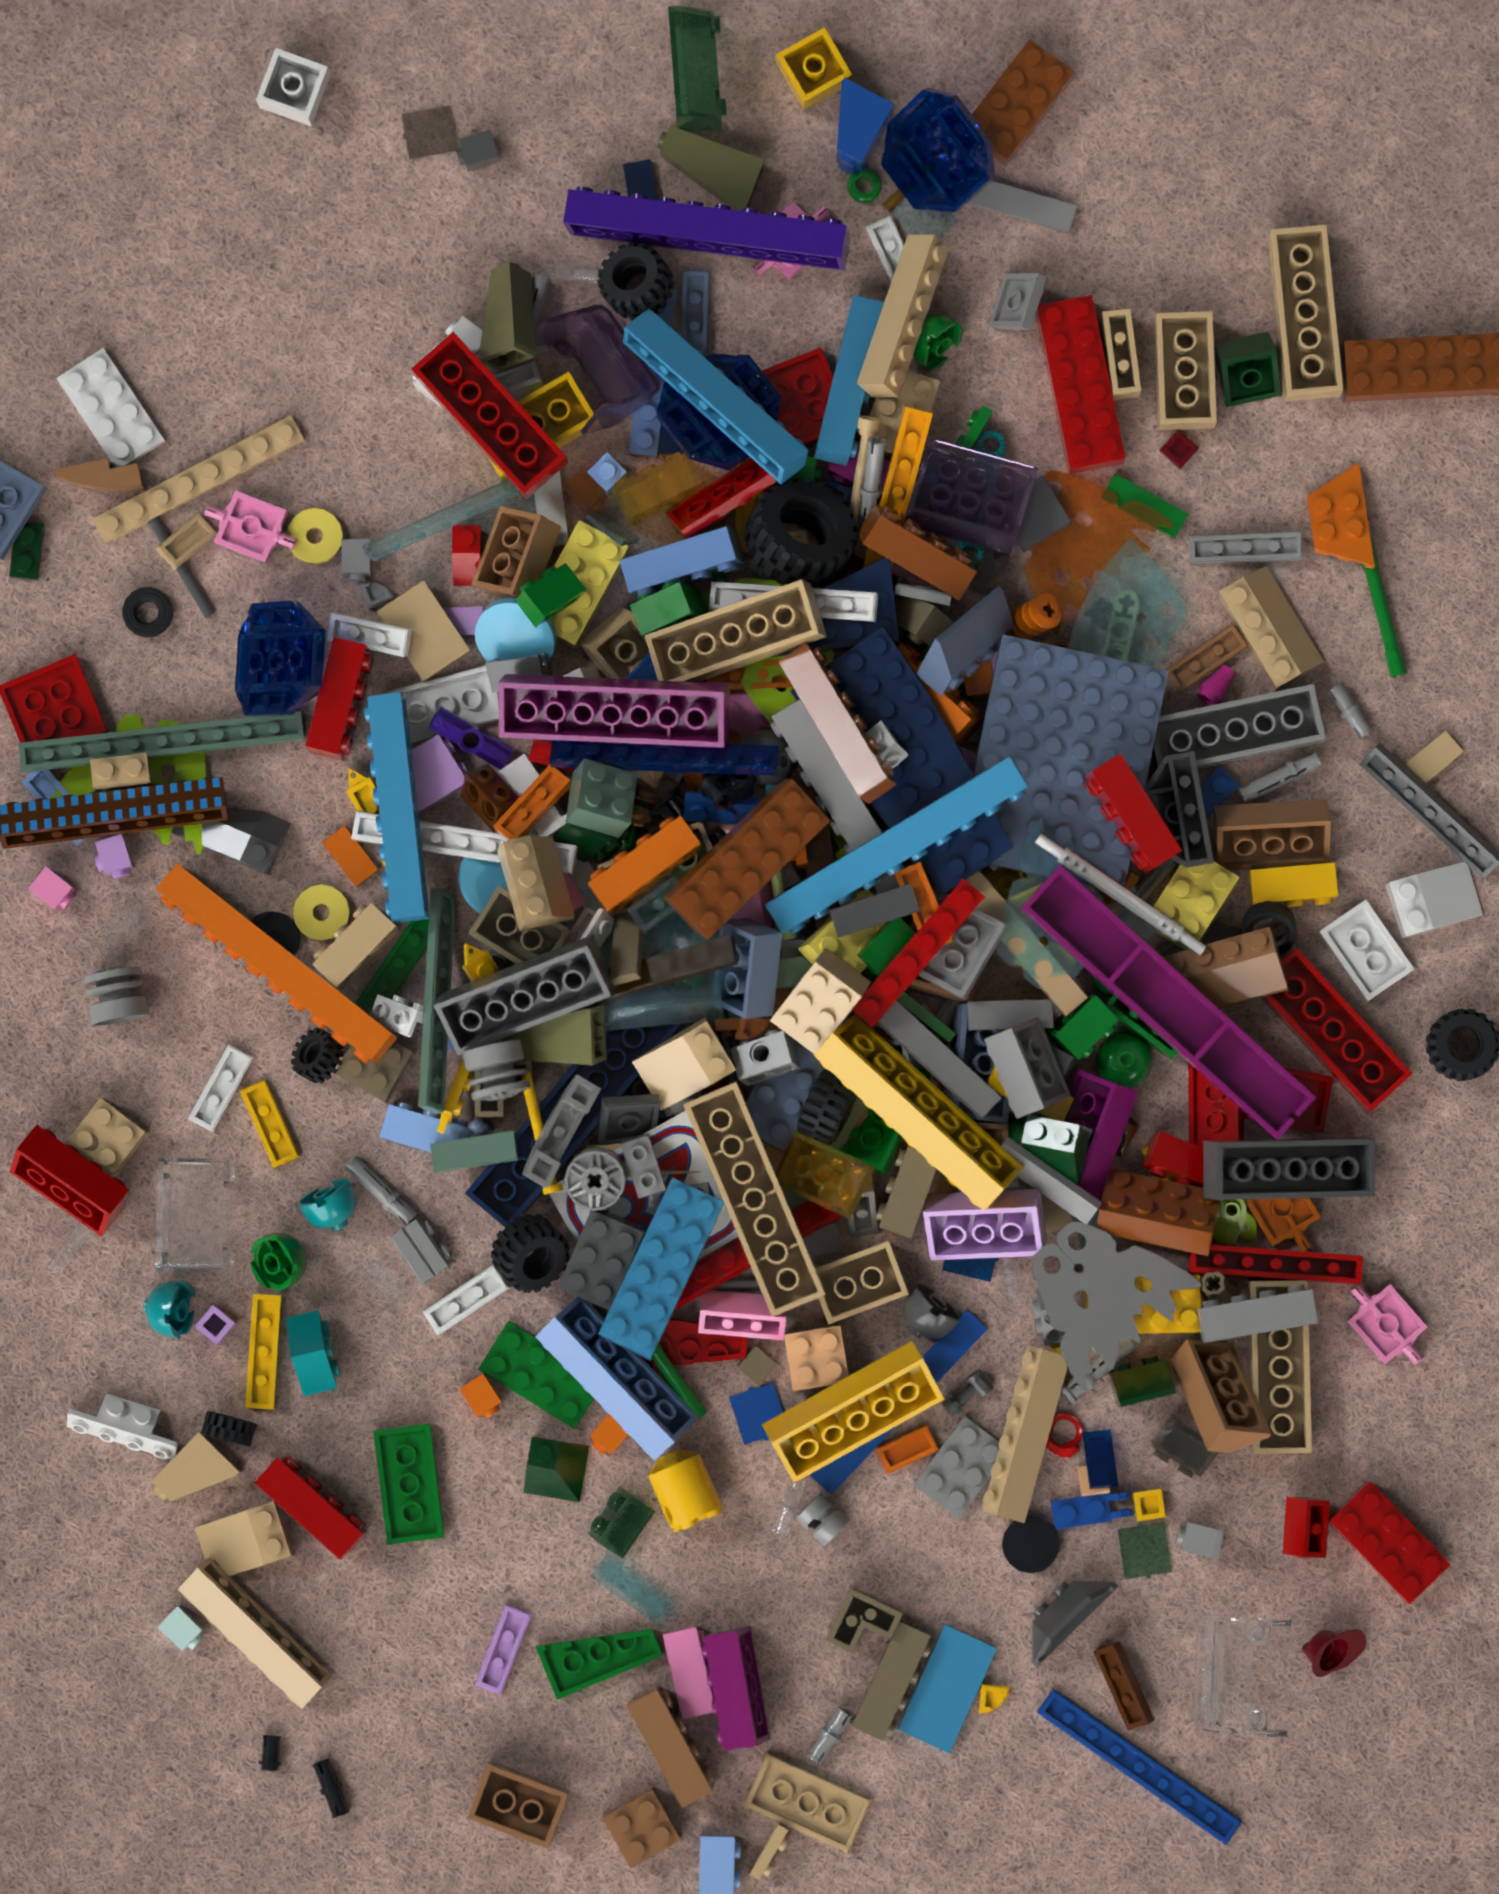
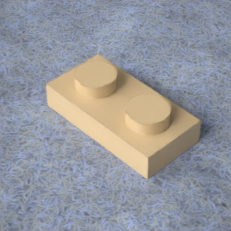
M778 1822L751 1868L749 1875L757 1880H760L762 1875L768 1877L776 1863L772 1860L777 1849L782 1852L790 1839V1836L786 1835L788 1827Z

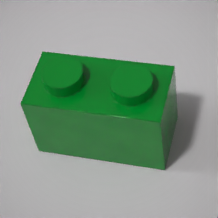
M566 563L558 568L554 565L541 574L542 578L535 582L534 579H531L520 588L522 593L515 602L535 628L577 602L586 591L585 587Z

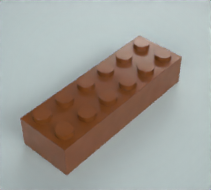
M1499 333L1344 341L1341 346L1344 402L1499 394Z
M783 779L662 897L700 938L709 940L830 820L793 779Z

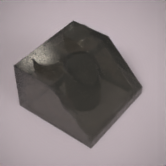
M1172 1417L1166 1419L1150 1445L1155 1449L1154 1456L1166 1463L1170 1459L1178 1463L1179 1467L1177 1470L1191 1479L1194 1474L1201 1477L1219 1453L1208 1451L1201 1435Z

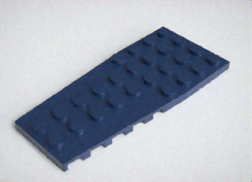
M884 626L826 665L827 669H832L841 683L837 686L842 693L845 691L854 703V706L851 707L854 714H859L868 728L864 731H869L878 722L882 721L898 744L908 753V756L893 768L895 774L892 777L897 785L870 803L889 828L975 777L931 695L919 677L916 676L915 671ZM793 688L790 692L797 701L800 697ZM985 813L975 818L977 824L963 832L959 827L950 833L953 837L952 839L940 846H937L936 842L926 847L928 853L915 860L917 863H922L926 875L941 894H947L963 878L965 880L969 879L1013 849L1014 845L1010 842L1002 823L995 813L988 817Z

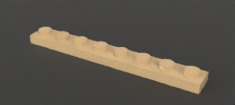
M290 415L92 520L105 545L149 523L152 519L178 508L305 440Z

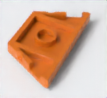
M1355 464L1307 496L1314 550L1316 553L1326 556L1333 555L1339 560L1346 562L1350 560L1364 564L1366 568L1372 569L1375 566L1360 465Z

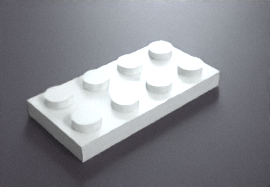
M104 348L56 378L115 468L130 465L165 442Z

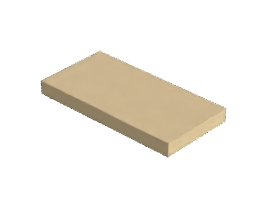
M766 1753L744 1806L849 1853L872 1799Z

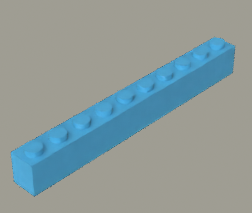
M1012 755L768 901L765 906L782 934L788 930L791 934H794L806 926L804 921L814 916L817 920L829 913L830 909L828 906L838 901L842 905L854 898L853 891L861 886L864 890L871 888L879 882L877 877L887 872L890 876L903 868L901 862L911 857L915 861L927 854L926 847L936 842L937 846H940L953 838L950 833L960 827L963 832L977 824L975 818L985 813L988 817L1000 810L1002 807L999 803L1009 798L1013 802L1026 794L1024 788L1028 787L1029 783Z

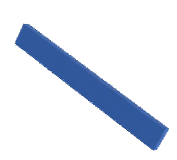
M968 1310L960 1316L956 1327L946 1336L939 1338L922 1356L936 1383L987 1330ZM894 1428L818 1469L810 1476L832 1495Z
M1051 1690L1038 1709L1037 1713L1223 1844L1227 1845L1242 1823L1240 1819L1056 1690Z

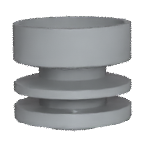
M109 967L82 978L84 986L97 985V988L85 991L86 997H99L98 1003L88 1007L91 1026L111 1025L150 1015L147 997L141 995L133 996L132 992L144 986V981H130V979L142 975L141 967Z
M521 1040L495 1043L462 1052L466 1071H480V1077L469 1081L470 1087L483 1085L482 1090L471 1093L473 1101L506 1099L531 1088L529 1080L516 1081V1078L528 1074L527 1069H514L513 1067L514 1063L525 1059Z
M602 1147L587 1148L577 1154L567 1168L565 1176L566 1191L572 1201L584 1209L593 1211L606 1209L616 1203L623 1193L627 1181L626 1167L620 1156L612 1150ZM589 1174L594 1176L600 1174L602 1176L600 1180L602 1185L594 1184L591 1186L589 1184L591 1179Z

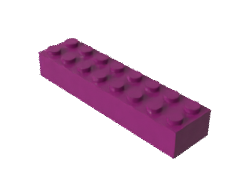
M505 674L498 682L499 738L722 748L725 747L730 739L729 683Z

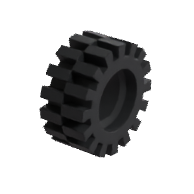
M314 1028V1031L310 1029L307 1031V1036L303 1034L300 1037L301 1043L296 1042L295 1044L297 1050L292 1051V1056L295 1057L291 1059V1064L294 1065L292 1069L313 1083H324V1078L327 1080L332 1078L330 1073L335 1074L338 1071L335 1067L337 1065L341 1066L342 1061L339 1057H344V1052L341 1050L344 1046L332 1038V1034L319 1028Z
M207 1411L201 1433L221 1440L251 1446L257 1424L225 1414Z

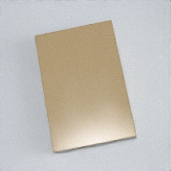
M424 580L377 610L384 623L412 629L407 658L423 682L471 652Z

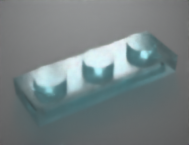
M608 1553L590 1576L658 1627L661 1626L676 1605L674 1601Z

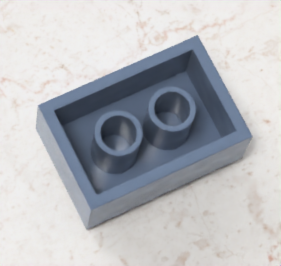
M750 918L729 919L720 928L719 938L727 935L734 937L738 964L715 970L712 1003L745 1019L773 1016L777 976L779 974L780 949L782 947V933Z

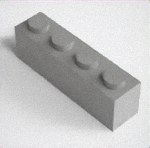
M1304 1285L1287 1287L1288 1293L1277 1295L1275 1289L1259 1292L1260 1298L1248 1300V1294L1231 1297V1303L1220 1305L1219 1299L1202 1302L1203 1308L1196 1309L1202 1343L1318 1323L1313 1290H1305Z

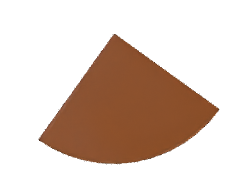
M740 1017L734 1039L746 1040L760 1035L767 1028L770 1020L763 1017L748 1019Z

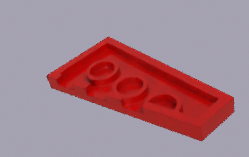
M671 1318L659 1342L674 1365H691L700 1362L745 1358L748 1337L698 1333L699 1322ZM641 1356L651 1368H658L653 1359L650 1361Z

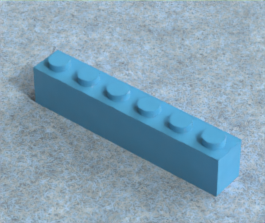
M853 295L814 455L816 459L847 466L849 457L855 458L859 441L854 440L855 432H859L857 428L858 418L863 416L860 415L861 407H867L870 397L857 384L884 302Z

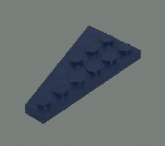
M884 558L821 588L878 593L876 622L821 618L827 637L809 643L814 649L819 647L821 651L852 648L883 626L895 642L900 641L891 561L888 558ZM795 649L780 653L772 657L786 656Z

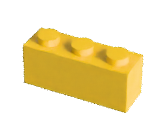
M1335 862L1256 869L1248 872L1251 906L1265 901L1286 903L1288 908L1302 907L1303 901L1313 900L1315 905L1332 904L1331 899L1338 897Z

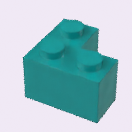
M319 1310L285 1318L290 1355L304 1397L337 1389L336 1377L340 1376V1370L337 1360H331L334 1353L330 1339H326L331 1337L328 1321H322Z

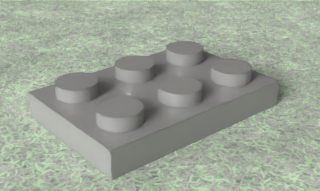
M964 1416L913 1485L960 1519L991 1478V1469L997 1458L999 1441Z

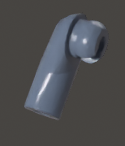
M476 1117L468 1125V1129L474 1133L472 1137L492 1134L495 1129L491 1122H482L479 1117Z

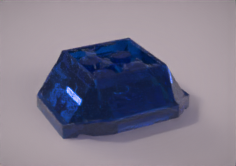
M932 88L923 89L887 124L885 152L882 154L881 166L914 209L942 212L959 211L995 177L991 140L955 94Z
M709 354L706 356V359L714 367L720 368L732 383L740 386L751 400L760 404L770 417L778 421L782 396L750 355ZM664 382L656 412L657 419L688 459L730 470L750 457L671 385Z
M288 600L252 603L248 610L249 616L243 622L238 634L235 693L243 706L244 716L293 715L304 703L319 695V691L322 688L326 630L300 602Z

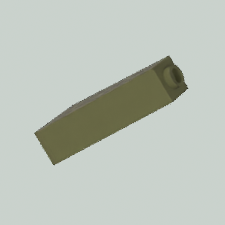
M672 125L669 126L667 133L662 132L657 147L661 148L660 155L664 160L722 203L730 206L732 210L742 211L743 208L749 207L764 168L763 159Z
M512 262L505 263L491 271L478 357L482 363L498 371L536 356L531 273Z
M599 1003L574 1010L501 1039V1042L521 1040L525 1058L523 1060L595 1065L607 1060L605 1006Z

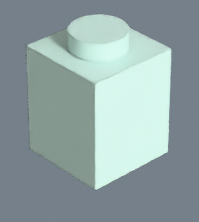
M181 1605L177 1606L158 1626L181 1651L187 1647L193 1650L204 1638L201 1633L205 1628Z

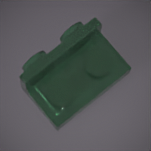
M620 1487L617 1492H614L609 1497L607 1506L602 1514L593 1520L588 1534L598 1543L623 1559L655 1511Z

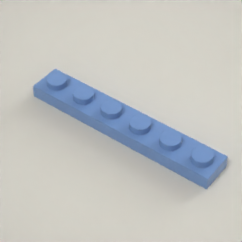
M671 291L673 293L671 299H666L667 306L664 309L660 307L657 310L659 312L657 315L662 316L671 328L673 327L676 291ZM640 359L629 455L657 458L666 381L642 359Z

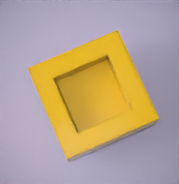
M1161 1488L1132 1493L1137 1521L1166 1517Z

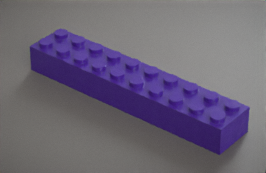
M578 186L576 190L568 189L563 220L569 234L626 243H644L649 246L846 271L851 239L847 225L838 219H826V222L815 221L814 217L808 215L790 218L787 217V214L777 211L770 212V215L759 214L757 209L743 208L742 211L731 210L730 206L716 204L715 208L705 207L703 203L698 201H687V204L676 203L675 199L660 197L659 201L650 200L648 196L643 194H632L631 197L621 196L620 192L613 190H604V193L593 192V189Z

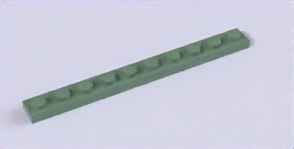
M301 711L22 742L18 743L21 771L24 773L90 765L91 759L147 753L148 758L297 742L304 741Z

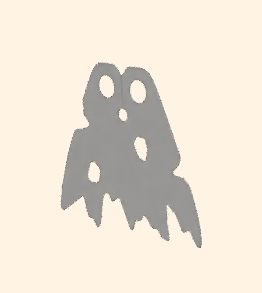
M1070 1222L1057 1234V1245L1046 1244L1035 1253L1032 1259L1034 1276L1050 1324L1057 1331L1068 1332L1061 1341L1060 1350L1074 1379L1085 1391L1088 1389L1086 1375L1092 1373L1089 1360L1091 1347L1103 1359L1108 1369L1112 1370L1115 1366V1357L1119 1354V1341L1127 1342L1130 1339L1141 1343L1133 1315L1142 1314L1141 1305L1147 1304L1168 1320L1174 1321L1173 1312L1176 1310V1305L1169 1292L1201 1287V1283L1188 1272L1144 1248L1134 1245L1127 1250L1117 1252L1116 1241L1108 1232L1081 1222ZM1078 1232L1084 1235L1086 1245L1083 1249L1074 1250L1069 1246L1068 1238L1072 1233ZM1047 1256H1055L1059 1259L1061 1267L1058 1272L1051 1274L1045 1271L1043 1260ZM1075 1264H1082L1084 1271L1076 1273L1074 1271ZM1142 1276L1150 1280L1152 1288L1147 1292H1141L1134 1285L1135 1278ZM1078 1290L1087 1293L1089 1305L1086 1309L1079 1306L1073 1298Z

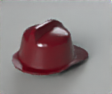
M1357 1629L1348 1630L1340 1634L1330 1630H1322L1302 1646V1651L1312 1663L1313 1674L1316 1677H1323L1352 1663L1365 1650L1367 1643L1366 1635Z

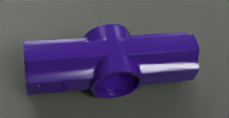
M440 706L428 726L431 730L459 745L464 752L473 753L500 770L507 764L514 751L513 747L485 732L478 724L468 722L443 706ZM473 732L478 735L479 740L474 744H469L464 740V735Z

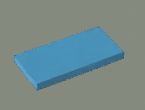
M944 1624L897 1729L950 1754L997 1648Z

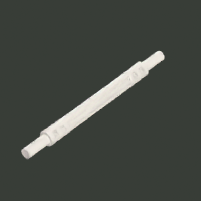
M1042 833L1039 835L1035 843L1058 858L1057 862L1063 864L1067 869L1072 870L1076 875H1079L1154 926L1155 929L1170 937L1174 942L1178 940L1198 955L1203 953L1206 945L1185 932L1183 926L1177 924L1176 921L1168 918L1167 915L1162 914L1089 864L1088 861L1070 851L1069 848L1063 849Z

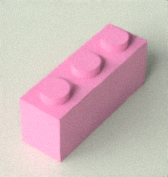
M713 1290L701 1295L698 1333L784 1340L786 1312L772 1317L763 1295Z
M697 1626L663 1633L682 1719L713 1712L712 1699H714L713 1688L709 1687L707 1682L709 1664L708 1659L704 1660L702 1653V1642L705 1635L704 1631L698 1632Z

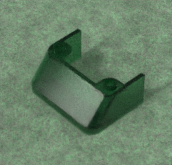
M680 5L668 6L677 128L691 133L722 131L721 116L727 115L726 98L720 99L715 33H721L720 17L714 16L713 10Z

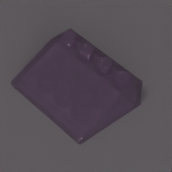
M930 438L907 507L905 521L910 518L922 525L923 531L934 532L940 536L1013 556L1024 523L1038 468Z

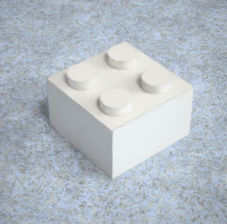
M275 48L256 98L259 108L312 127L331 76L328 66Z

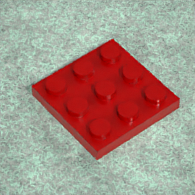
M821 347L743 378L751 400L760 404L775 421L782 423L786 431L795 439L801 440L804 445L818 440L833 380V374Z
M76 654L0 685V695L20 743L109 733Z

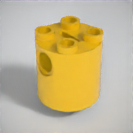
M677 1449L658 1458L650 1474L647 1475L666 1520L674 1532L690 1528L698 1524V1520L711 1518L723 1512L722 1502L698 1452Z

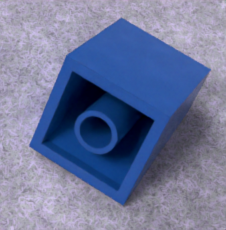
M845 77L841 87L836 162L840 164L839 168L853 175L855 171L861 172L868 163L893 118L894 104Z

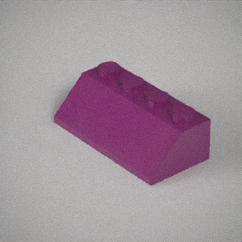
M1077 1069L1069 1089L1070 1095L1074 1100L1064 1122L1092 1129L1081 1182L1077 1186L1093 1197L1100 1198L1138 1091Z
M751 1626L704 1636L702 1653L705 1659L708 1658L707 1682L709 1687H713L712 1711L715 1716H718L717 1739L719 1744L723 1745V1751L758 1746L770 1740Z

